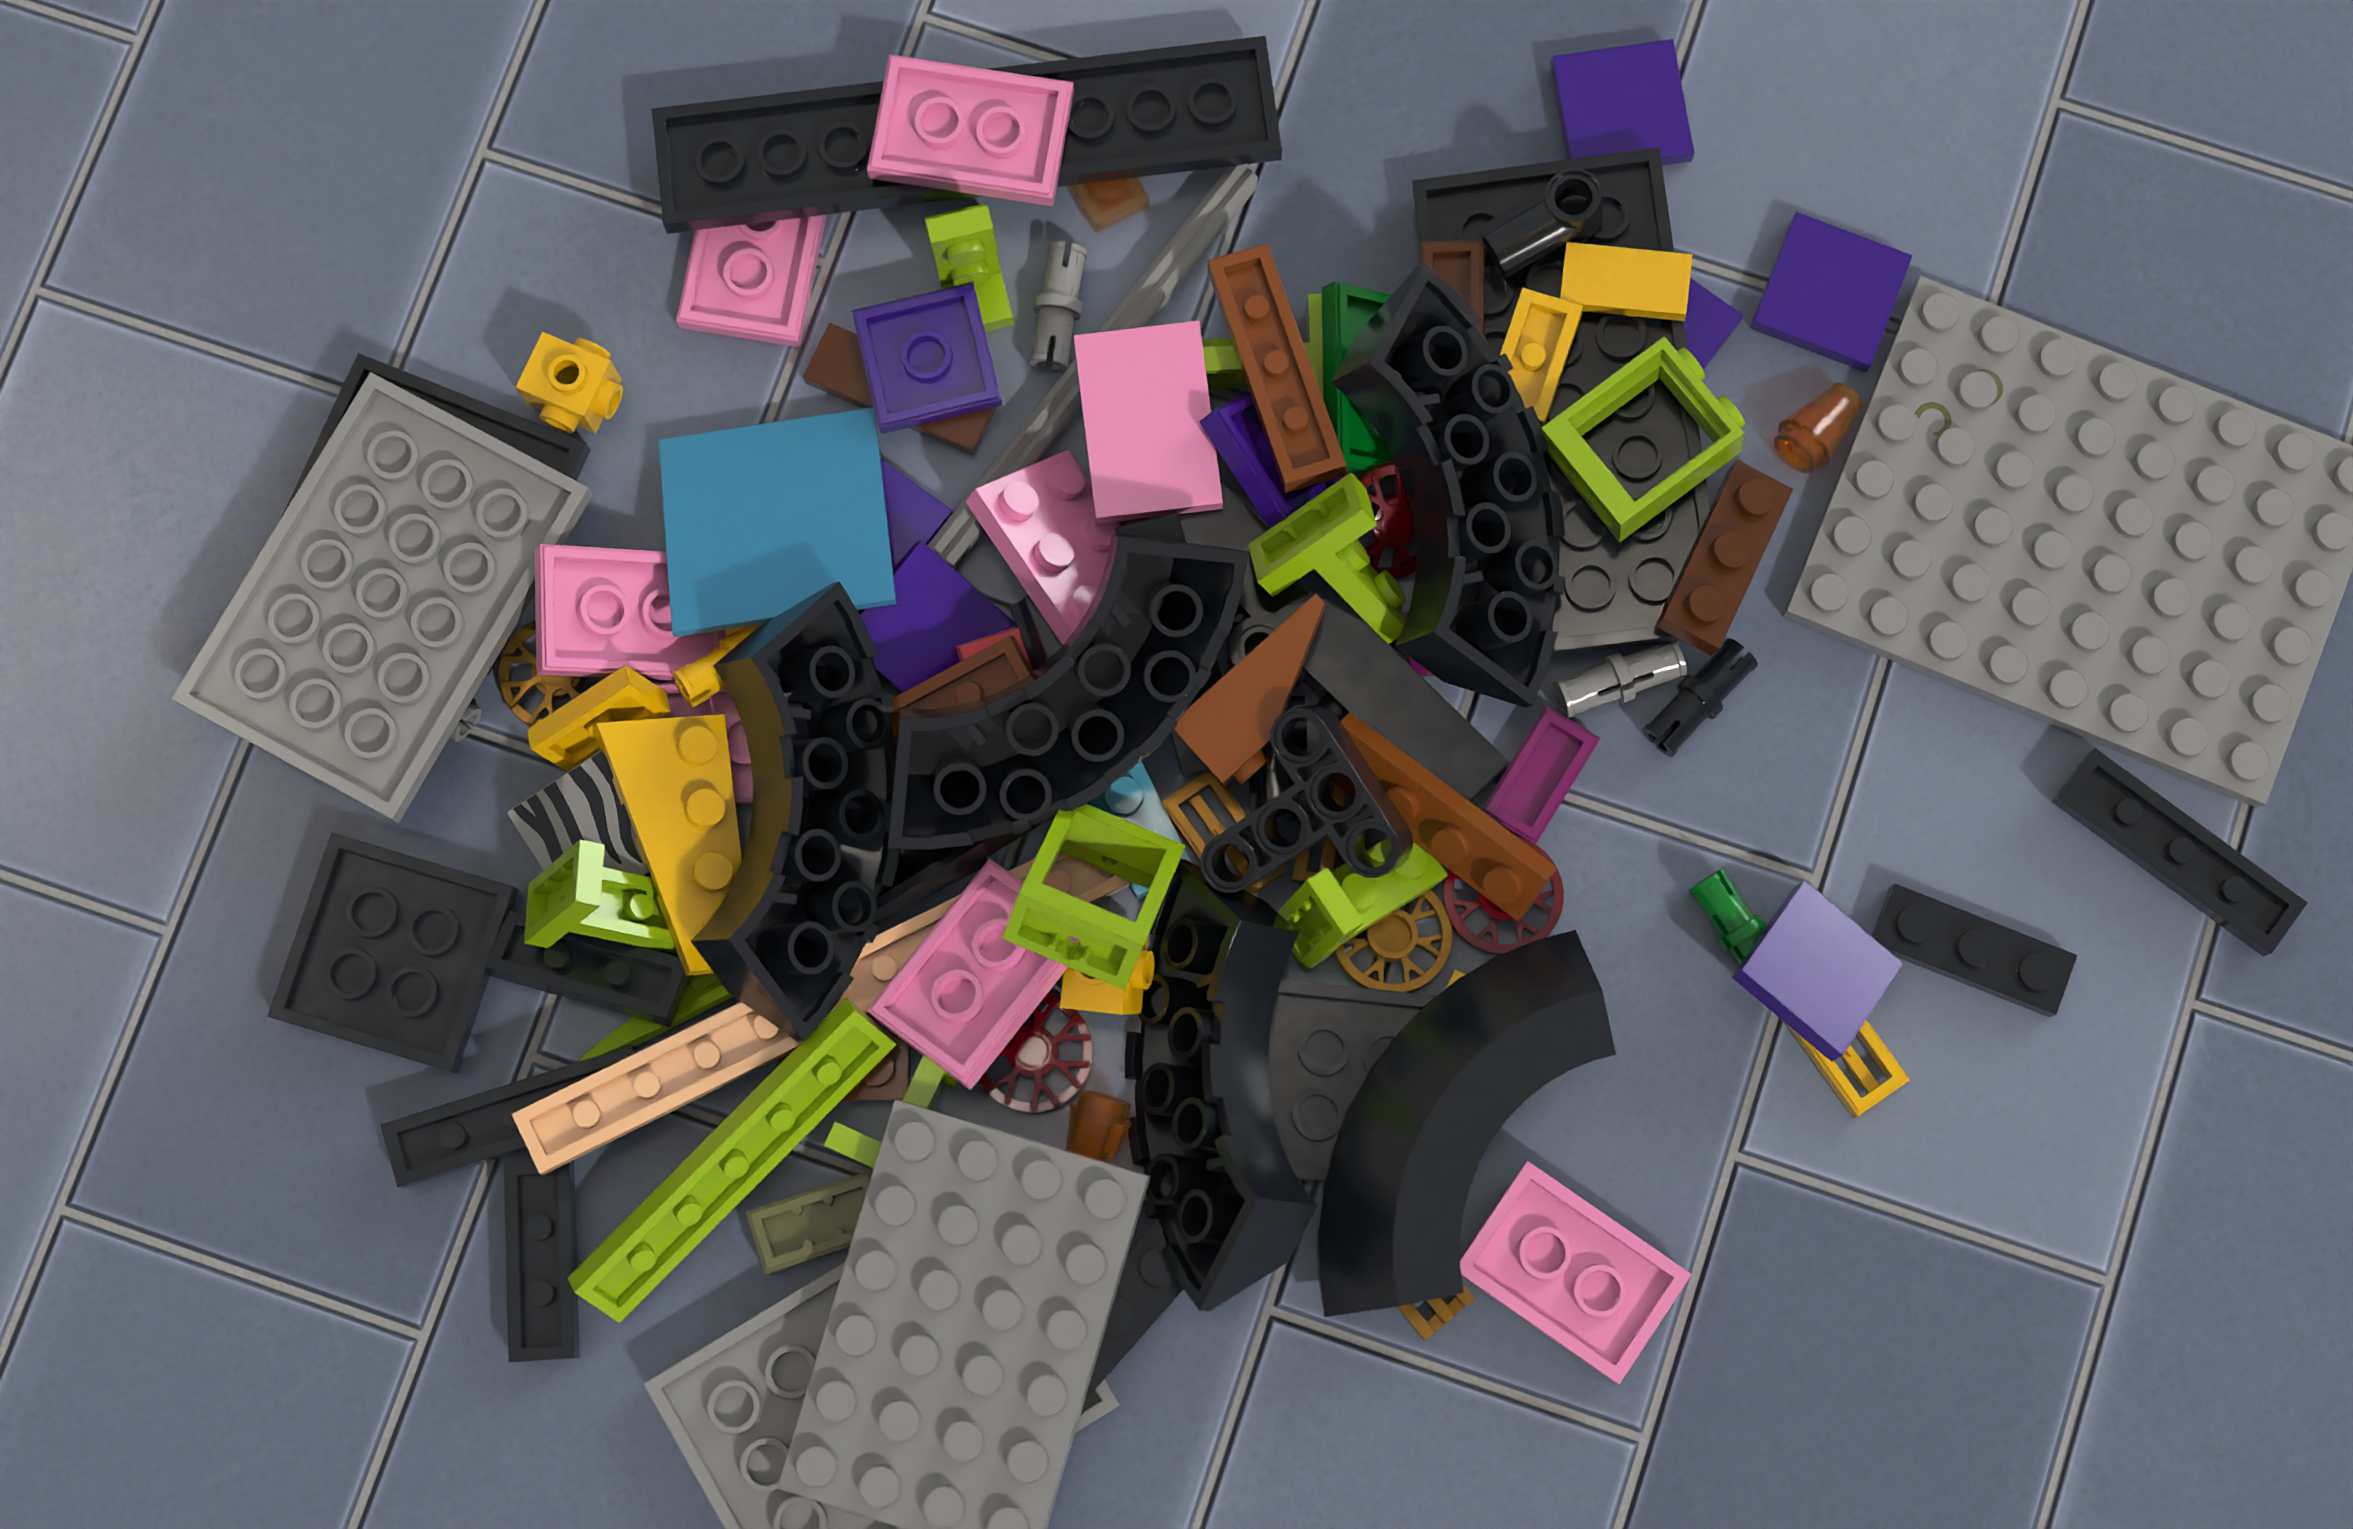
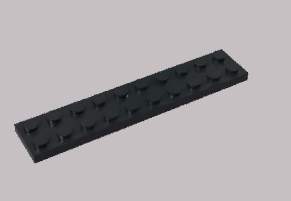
M1266 36L989 68V70L1073 82L1074 94L1057 187L1278 161L1282 158V146ZM884 81L652 108L662 218L667 234L970 198L981 195L869 178L867 167Z

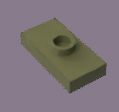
M869 1170L746 1211L764 1273L769 1275L850 1248L873 1171Z

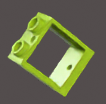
M1665 336L1541 428V434L1546 439L1549 447L1546 453L1619 543L1742 451L1745 435L1742 428L1745 426V421L1737 407L1724 395L1716 399L1702 382L1705 378V373L1696 358L1684 347L1676 351ZM1660 378L1711 439L1713 444L1634 501L1582 436Z
M1084 804L1071 812L1070 810L1067 812L1058 810L1018 893L1002 939L1125 990L1186 845L1088 804ZM1059 852L1148 888L1149 891L1136 921H1131L1045 885V881ZM1068 936L1075 937L1080 942H1073L1068 938Z

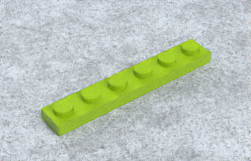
M845 998L818 1025L809 1037L568 1277L574 1293L620 1323L897 1045L890 1034L849 999Z

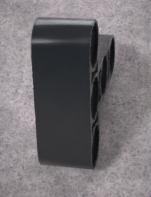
M1304 705L1283 712L1275 720L1271 729V745L1294 782V785L1213 838L1204 847L1202 852L1201 871L1205 880L1214 889L1221 892L1235 893L1262 881L1329 836L1346 864L1356 874L1365 878H1378L1401 867L1409 859L1413 849V836L1409 826L1338 717L1330 709L1321 705ZM1301 718L1311 720L1317 726L1320 733L1319 744L1312 753L1302 750L1294 739V728ZM1335 773L1344 774L1353 781L1356 797L1350 807L1340 806L1331 798L1329 783ZM1282 809H1289L1300 818L1302 833L1297 842H1290L1279 834L1277 817ZM1370 828L1379 829L1389 837L1392 844V853L1387 862L1374 860L1367 853L1364 839ZM1230 844L1240 846L1248 856L1249 868L1244 877L1233 874L1226 866L1225 851Z

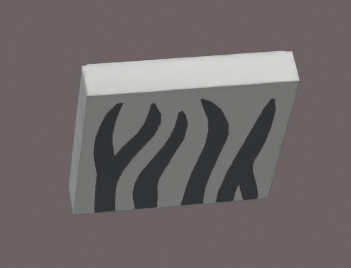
M604 750L591 756L507 812L543 870L581 839L605 845L603 867L642 876L650 874L647 864L644 865L635 840L637 837L625 805H621L612 781L614 776Z

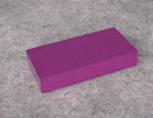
M1545 706L1482 808V811L1515 836L1524 838L1536 845L1601 738L1550 707Z

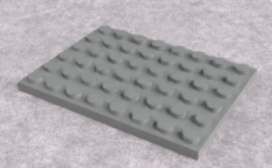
M1920 276L1914 285L1783 617L2259 808L2266 805L2353 570V445ZM1977 370H1990L2001 379L2003 392L1996 403L1992 404L1998 392L1995 380L1989 374ZM1925 403H1939L1950 413L1951 426L1939 438L1934 432L1940 431L1945 424L1942 412L1930 408L1925 410L1920 418L1915 414L1916 410Z

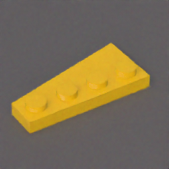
M725 715L596 723L593 728L600 750L605 752L614 776L612 781L621 805L624 804L637 837L635 840L644 865L647 864L659 895L657 897L658 903L686 976L712 974L713 971L691 943V940L708 923L722 904L742 862Z

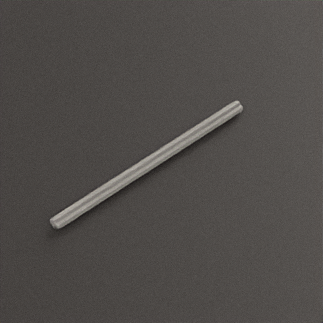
M1245 165L1229 166L1097 332L1147 327L1257 189L1258 177ZM1076 359L928 543L927 546L953 569L958 566L985 531L966 503L972 492L980 486L1041 461L1081 411L1082 402Z

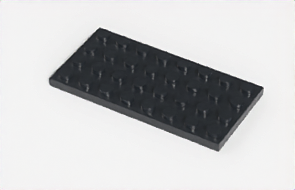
M1660 147L1412 180L1420 253L1421 241L1482 240L1478 227L1544 190L1554 175L1567 168H1582L1591 172L1599 181L1603 199V222L1599 230L1586 240L1571 243L1674 252ZM1572 195L1560 202L1558 208L1561 212L1568 215H1577L1588 209L1591 202L1585 197ZM1566 243L1507 278L1498 269L1485 246L1484 337L1498 356H1500L1522 288L1560 298ZM1582 311L1546 424L1664 336L1676 351L1682 347L1688 350L1684 321ZM1660 378L1582 436L1634 501L1702 452L1699 425ZM1546 451L1543 452L1552 491L1559 490L1565 531V536L1558 539V576L1565 577V592L1557 596L1552 631H1557L1558 635L1552 656L1658 644L1675 640L1682 641L1657 628L1655 625L1710 511L1706 479L1619 543Z

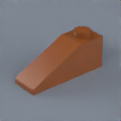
M1317 594L1313 595L1195 701L1177 721L1178 724L1175 726L1174 731L1224 786L1233 778L1241 785H1244L1271 760L1263 751L1271 745V729L1273 724L1287 708L1325 611V603Z

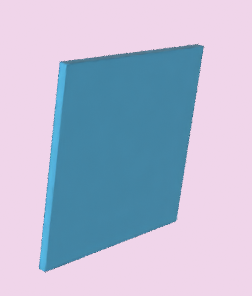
M874 407L658 440L671 624L674 637L764 624L828 585L838 581L842 584L857 610L897 604Z

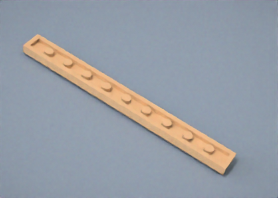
M1059 852L1045 881V885L1091 904L1130 886L1131 883L1127 879L1062 852ZM1035 858L1008 872L1024 882ZM960 895L875 936L873 943H866L850 973V976L854 977V979L832 1011L847 998L869 1015L867 1012L869 1007ZM740 1002L513 1113L512 1117L539 1174L544 1175L792 1053L802 1042H797L743 1002Z

